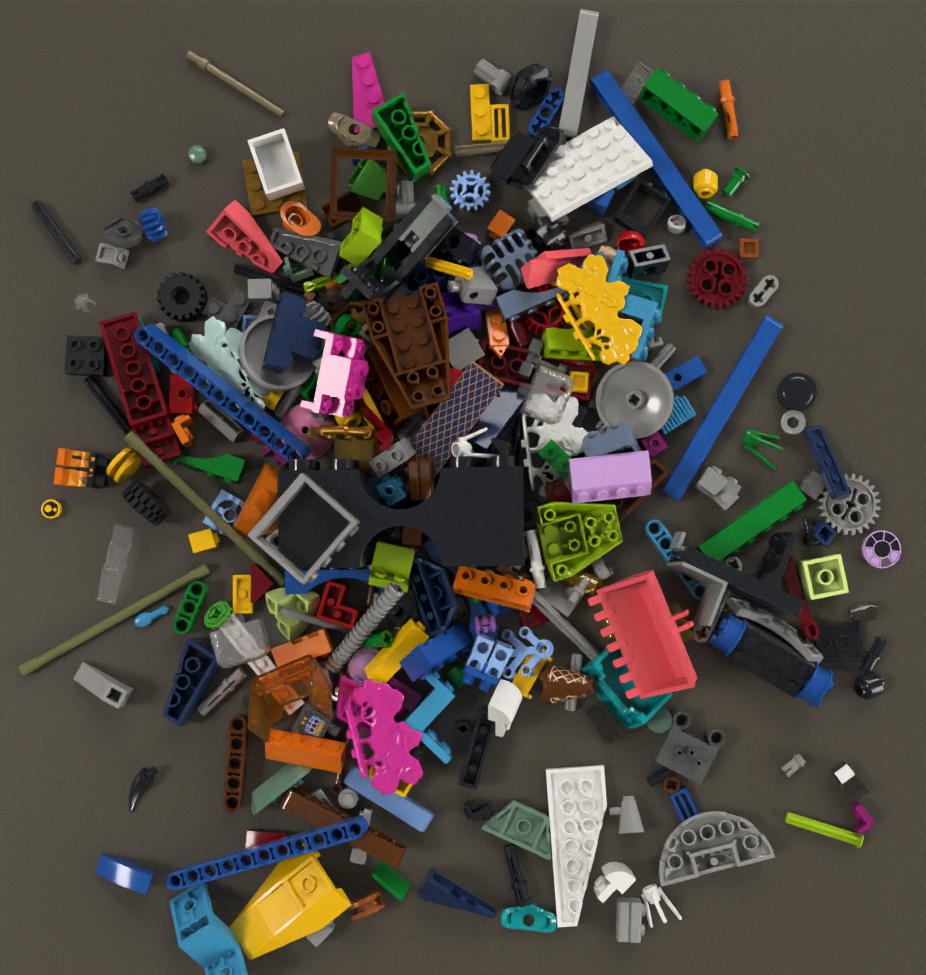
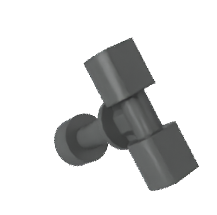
M533 338L527 351L526 361H523L517 375L528 380L532 369L536 370L537 367L554 373V378L562 380L567 366L560 363L558 367L541 360L542 355L539 353L543 342Z

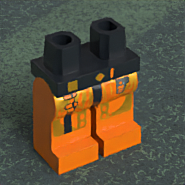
M58 448L56 465L74 467L77 470L56 467L53 484L95 489L108 486V476L100 475V469H107L111 459L97 453Z

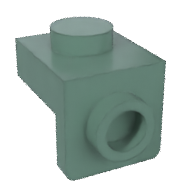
M288 256L284 257L286 264L283 265L286 276L290 275L293 282L314 275V270L299 262L291 264Z

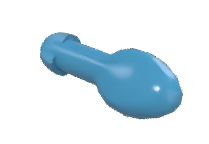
M161 606L151 613L143 612L135 618L134 625L136 627H147L154 619L167 615L169 608Z

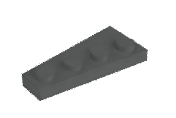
M279 228L273 229L269 242L276 251L333 280L340 258L341 241L318 236L306 237L294 231Z

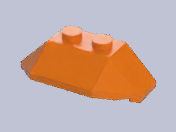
M265 463L232 527L246 539H251L247 535L278 500L277 471L282 470L268 463ZM278 518L273 522V524L266 530V532L263 535L270 534L276 531L278 527Z

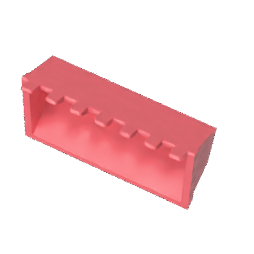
M653 570L634 574L616 583L596 590L597 595L587 599L589 606L601 602L604 609L594 614L595 621L605 618L609 621L610 626L600 630L601 636L605 637L614 634L616 641L608 644L606 648L608 652L620 649L622 657L613 660V665L615 668L627 665L629 672L620 675L619 680L621 683L631 680L634 682L635 688L625 692L628 699L638 695L640 699L695 687L697 675L679 632L694 626L693 621H687L677 626L675 620L686 617L689 611L686 609L674 615L671 614Z

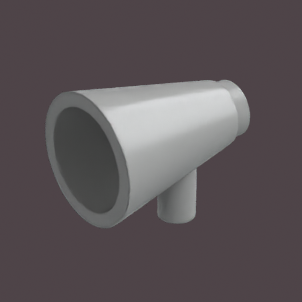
M634 796L622 797L621 807L609 808L610 815H620L618 834L645 832Z

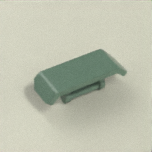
M288 763L257 787L250 797L253 815H256L269 803H272L274 806L278 804L279 800L283 798L285 791L291 786L297 787L304 783L302 777L309 773L312 768Z

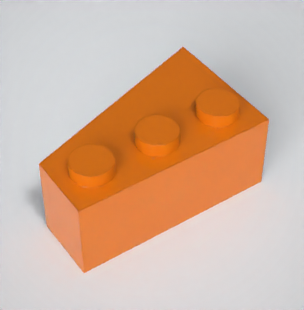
M323 628L271 649L278 670L284 669L285 672L295 669L296 664L302 663L306 665L314 662L313 658L320 656L324 658L332 655L331 651L335 649L328 628Z

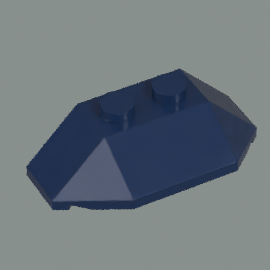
M417 557L413 559L409 580L425 627L427 628L428 636L432 637L446 631L458 607V602L446 568L422 557Z

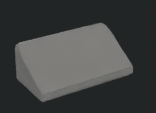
M601 220L566 231L570 249L589 248L608 242L605 225Z

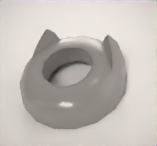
M790 410L783 414L780 424L786 433L798 435L803 431L806 420L801 412ZM796 418L799 422L798 426L790 428L787 424L788 419Z

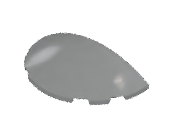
M722 811L699 813L680 823L667 838L659 861L660 884L662 887L723 869L735 866L740 867L775 858V855L766 837L748 820Z

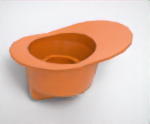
M288 201L281 206L280 216L286 230L294 231L306 237L314 236L320 231L321 223L319 219L301 203Z

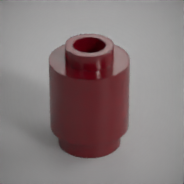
M516 320L508 324L507 332L513 346L524 348L531 344V337L524 321Z

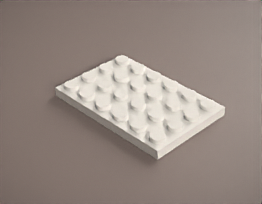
M613 116L567 141L565 145L559 146L534 186L528 189V191L553 222L653 166V163Z

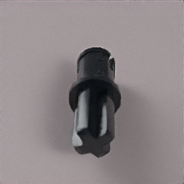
M879 636L876 637L869 652L866 651L867 656L859 668L866 673L872 672L878 659H881L879 657L887 644L885 639Z

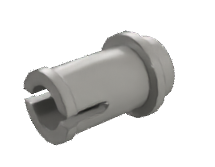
M799 753L796 756L794 754V758L781 767L784 772L787 771L785 774L788 777L799 768H804V764L807 763Z

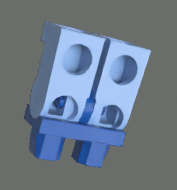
M479 632L475 637L474 644L465 662L462 681L472 685L475 677L480 678L482 681L479 688L489 692L493 685H497L513 652V647L497 639L494 641L493 637Z

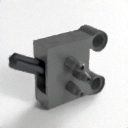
M678 709L671 714L672 725L665 732L653 756V760L663 765V767L646 778L651 787L656 786L676 772L701 785L719 747L724 745L726 741L724 732L716 727L707 729L705 733L707 742L684 732L682 729L689 727L691 717L684 710ZM683 714L685 721L682 724H678L676 719L679 715ZM718 732L720 737L716 742H713L711 736L713 733Z

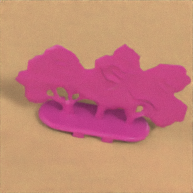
M365 679L363 687L355 689L352 693L354 702L361 706L359 715L356 716L351 702L346 703V716L349 725L346 733L348 739L353 741L354 747L351 750L352 758H357L362 777L364 779L367 778L368 765H371L375 768L371 786L376 790H380L382 795L391 794L396 791L400 779L405 783L415 785L418 779H421L423 776L419 760L409 754L411 749L418 747L422 733L417 730H411L410 726L403 721L399 723L394 721V716L402 708L404 695L401 692L392 689L390 685L384 682L376 684L372 679ZM364 702L368 703L366 707H363ZM372 707V713L369 716L364 717V715H366V712L364 711L367 708ZM371 718L373 722L370 723L367 721V719ZM365 722L370 726L372 732L369 738L362 739L359 723ZM366 743L374 751V755L368 760L363 745ZM375 762H381L382 765L377 766Z

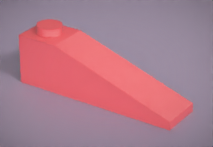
M236 200L221 212L206 231L221 246L235 250L236 254L241 257L244 255L251 259L253 264L273 274L283 263L251 214Z

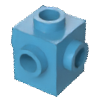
M397 472L392 475L390 473L385 474L380 478V482L376 486L378 495L385 500L388 506L404 499L407 495L406 482L402 476L399 477Z

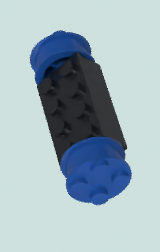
M724 610L720 615V622L717 627H714L710 635L708 647L719 649L723 652V656L790 696L796 699L802 698L808 702L809 707H819L825 693L830 692L834 686V682H832L833 670L823 669L819 666L818 662L807 661L790 643L749 619L741 620L735 617L731 610L728 612Z

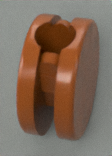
M380 891L371 892L351 902L352 905L347 910L358 909L357 912L350 915L352 921L364 918L385 907L384 901L380 897Z

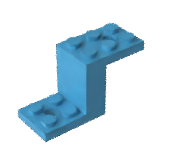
M617 249L607 279L608 283L617 280L623 282L621 280L622 274H626L629 266L625 251ZM627 294L624 296V308L618 311L617 315L619 318L631 319L636 323L642 324L638 346L631 356L633 361L640 362L647 358L649 351L647 344L648 341L652 342L655 334L653 326L654 323L658 324L661 309H659L657 302Z
M432 670L430 671L431 675L425 679L434 688L414 708L413 712H410L404 722L410 726L411 730H417L422 733L421 741L447 764L452 759L451 746L444 740L442 742L439 741L437 733L429 727L427 729L426 727L452 701L456 692L451 682L448 680L444 682L440 678L441 673Z
M205 882L194 885L169 900L178 946L204 968L206 975H226L228 972H230L229 975H248L241 946L233 931L213 913Z

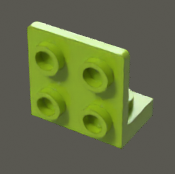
M377 541L368 584L386 588L390 582L398 584L403 589V592L407 593L408 579L415 549Z

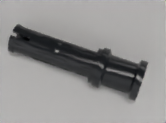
M507 844L503 846L512 879L510 887L514 890L515 906L529 904L532 902V898L528 895L526 887L528 883L522 876L515 844Z

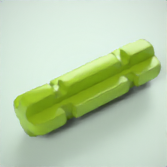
M335 272L333 280L322 276L311 282H305L303 284L304 290L307 293H311L316 289L325 288L327 284L336 281L335 278L339 275Z

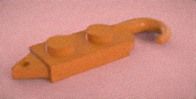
M498 308L485 310L484 318L489 350L492 349L501 359L505 350L509 348L506 322Z

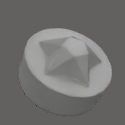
M672 215L667 221V229L673 234L684 232L687 223L685 217L682 215Z

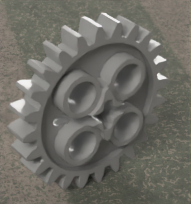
M845 473L843 476L851 494L848 497L832 500L825 487V491L820 493L823 497L816 500L821 503V506L816 508L822 510V513L818 516H825L823 521L830 523V527H835L837 533L842 530V535H847L848 531L850 535H855L856 530L858 534L863 533L862 528L865 530L870 529L868 523L875 524L872 519L873 517H879L875 513V510H881L880 507L876 506V503L881 502V500L875 499L879 492H872L875 485L868 486L869 479L862 482V475L855 479L854 473L850 474L849 478L847 473ZM860 494L864 497L863 504H860L858 502V496ZM846 501H849V504L851 505L850 508H848ZM835 504L838 505L840 509L837 515L833 512V506ZM852 512H855L857 515L855 522L850 518Z

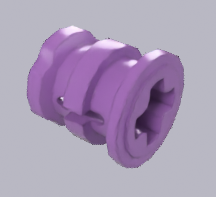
M475 615L476 634H479V631H483V633H488L489 630L495 632L494 615L490 617L482 615L480 618Z

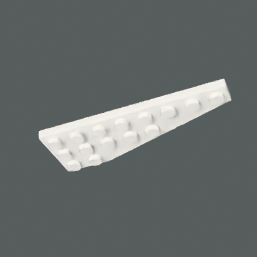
M604 765L545 769L557 927L578 925L583 898L607 807Z

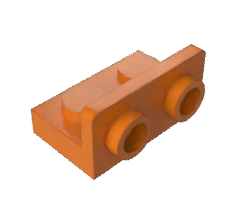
M182 414L174 419L175 422L171 425L181 443L186 448L194 445L191 441L194 437L187 427L193 424L194 421L189 415L185 416Z

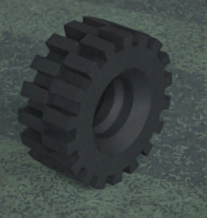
M172 273L170 278L166 276L164 278L166 281L159 284L161 289H157L159 297L156 298L160 304V309L177 322H190V319L196 320L197 315H202V310L206 305L205 302L208 301L204 285L189 273ZM179 290H186L189 293V300L185 304H178L175 301V294Z
M137 479L121 493L129 505L153 525L158 526L171 513L166 503L150 490L148 486Z

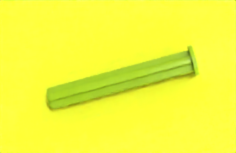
M791 812L786 814L785 822L787 824L856 845V848H860L863 844V833L857 834Z

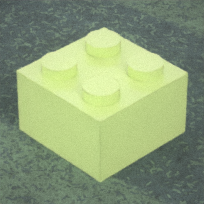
M841 554L797 561L806 600L849 593Z

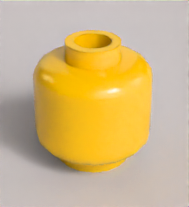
M702 169L697 172L693 177V192L702 199L711 198L718 191V175L710 169Z
M354 406L351 417L334 415V419L339 426L349 425L356 428L361 422L362 415Z

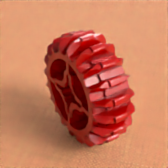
M545 284L544 290H542L541 286H537V292L548 291V284ZM534 288L530 290L531 293H537ZM556 299L558 304L554 303L546 307V309L549 308L547 315L541 312L543 305L538 307V311L528 315L526 312L520 315L522 319L527 318L524 320L525 325L530 323L529 331L534 327L536 328L534 334L537 335L539 330H542L543 336L546 328L556 327L560 329L559 326L563 328L566 326L565 322H563L565 321L563 316L566 313L558 299ZM556 310H560V317L554 323H551V314L556 312ZM532 316L541 317L545 324L536 322Z

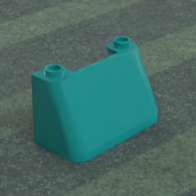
M605 648L580 670V673L595 679V694L625 728L634 729L640 727L673 694L671 692L640 699L638 695L628 699L625 692L635 688L634 682L631 680L621 683L619 680L620 675L629 672L627 665L625 664L618 668H615L613 665V660L622 657L620 649L608 652L607 648Z

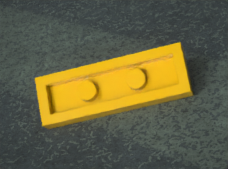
M489 84L470 85L472 143L491 142Z

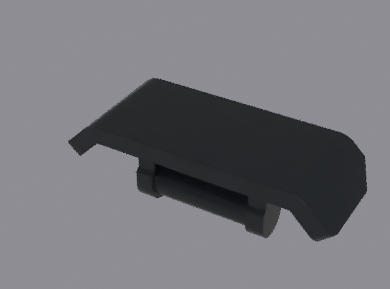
M549 125L540 128L532 140L533 144L508 180L505 181L507 185L521 190L531 189L561 145L563 130Z

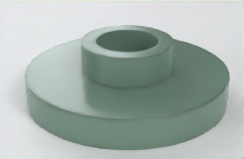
M661 707L646 723L653 732L664 733L672 725V716L667 709Z

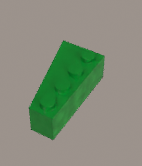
M402 92L372 110L371 121L390 149L397 150V159L412 181L415 182L429 173L431 162L423 141H421L417 125H415L405 93Z

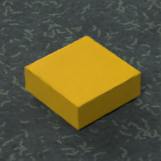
M569 371L567 391L587 393L589 373Z

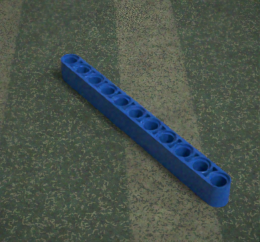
M604 70L592 78L589 83L594 93L611 117L614 116L652 160L653 166L648 168L661 189L668 194L671 203L678 213L685 217L687 226L701 246L707 249L722 239L719 228L612 75L607 70Z
M769 315L763 318L661 490L662 493L677 502L680 500L781 331L783 323Z
M148 324L135 331V339L141 346L287 461L306 459L309 456L310 449L306 443L156 325Z
M357 816L180 867L167 876L166 885L170 890L176 891L355 840L368 830V822L364 817ZM354 824H358L361 831H356ZM336 829L342 832V837L336 834ZM317 834L323 836L324 842L318 840ZM299 839L305 842L306 847L300 845ZM281 845L286 846L287 852L282 850ZM263 850H266L269 853V857H266L264 855ZM246 855L251 858V862L247 861ZM228 860L233 863V867L228 864ZM211 866L215 868L216 872L211 870ZM193 871L198 874V877L194 876Z

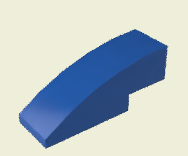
M104 853L100 856L95 872L113 883L145 895L150 891L155 871L138 867L139 864Z

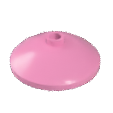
M301 404L290 408L281 419L280 424L309 446L310 454L306 459H317L330 450L334 440L326 439L321 441L317 438H310L308 433L304 434L302 432V429L304 427H319L320 425L335 426L334 420L329 414L323 422L317 421L310 414L311 409L300 407Z

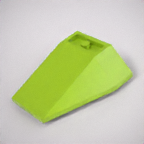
M552 502L536 507L535 524L541 550L554 582L574 576L623 542L615 504Z

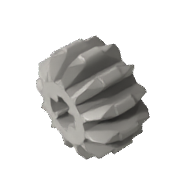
M312 301L306 304V310L302 314L303 317L321 322L323 324L322 330L325 331L332 324L330 313L320 303Z

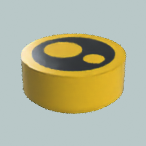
M49 499L42 504L41 512L44 517L54 519L60 516L62 506L57 500Z

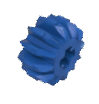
M155 207L148 208L140 213V223L148 239L159 241L167 236V225L158 209Z

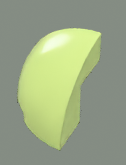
M285 587L265 593L269 612L275 615L278 620L276 626L289 641L299 636L310 623L279 614L280 608L285 607L314 616L320 600V595L311 590L305 594H285Z

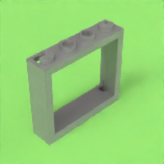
M301 473L247 536L304 585L308 582L311 584L318 577L319 574L316 572L321 566L325 568L331 562L332 558L330 556L334 551L338 553L346 544L344 540L348 535L352 537L359 529L357 525L360 521L305 473ZM307 484L350 523L308 572L304 574L262 535Z

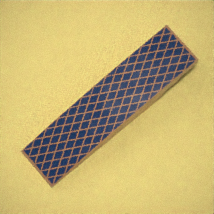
M472 360L451 388L450 400L442 401L410 443L416 451V454L412 457H434L436 476L440 468L443 467L452 455V444L458 442L459 437L467 435L504 386V383ZM409 459L389 473L392 475L397 472L399 477L402 476L406 483L409 482V475L405 474V463H408ZM407 494L402 499L410 507L417 501L411 500L410 494Z

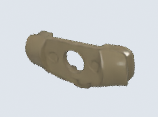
M335 112L329 117L328 127L333 133L337 134V138L342 140L345 145L357 148L367 145L371 149L377 148L381 134L373 128ZM352 125H357L360 128V132L357 135L350 134L349 128Z

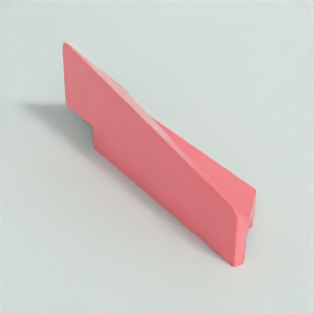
M590 248L544 251L534 260H530L520 268L527 289L557 281L559 275L557 270L568 263L580 268L584 259L588 255H593Z

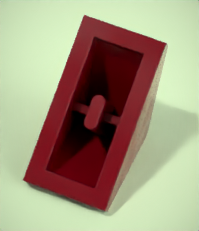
M251 564V603H257L276 583L257 564Z

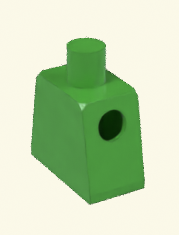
M361 159L346 184L350 191L378 200L382 193L386 194L387 170L375 160Z

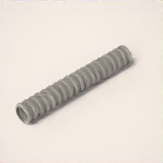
M393 582L388 584V587L378 596L374 604L367 610V613H364L360 621L356 623L349 634L346 635V638L342 640L335 651L332 652V655L325 661L326 667L331 672L338 673L344 667L354 652L358 650L365 639L368 638V635L372 633L375 627L382 621V618L386 616L393 605L396 604V601L404 594L403 589L398 584Z

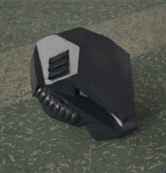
M539 63L531 64L519 70L512 79L510 107L515 110H525L528 104L532 105L545 99L549 94L548 88L552 83L553 76L551 70Z

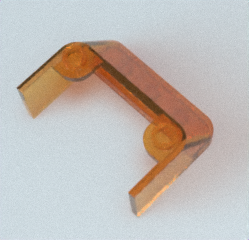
M305 655L260 674L251 681L248 730L265 742H270L271 724L276 723L282 718L284 706L309 695L312 706L328 718L332 717V689L318 661L313 656Z

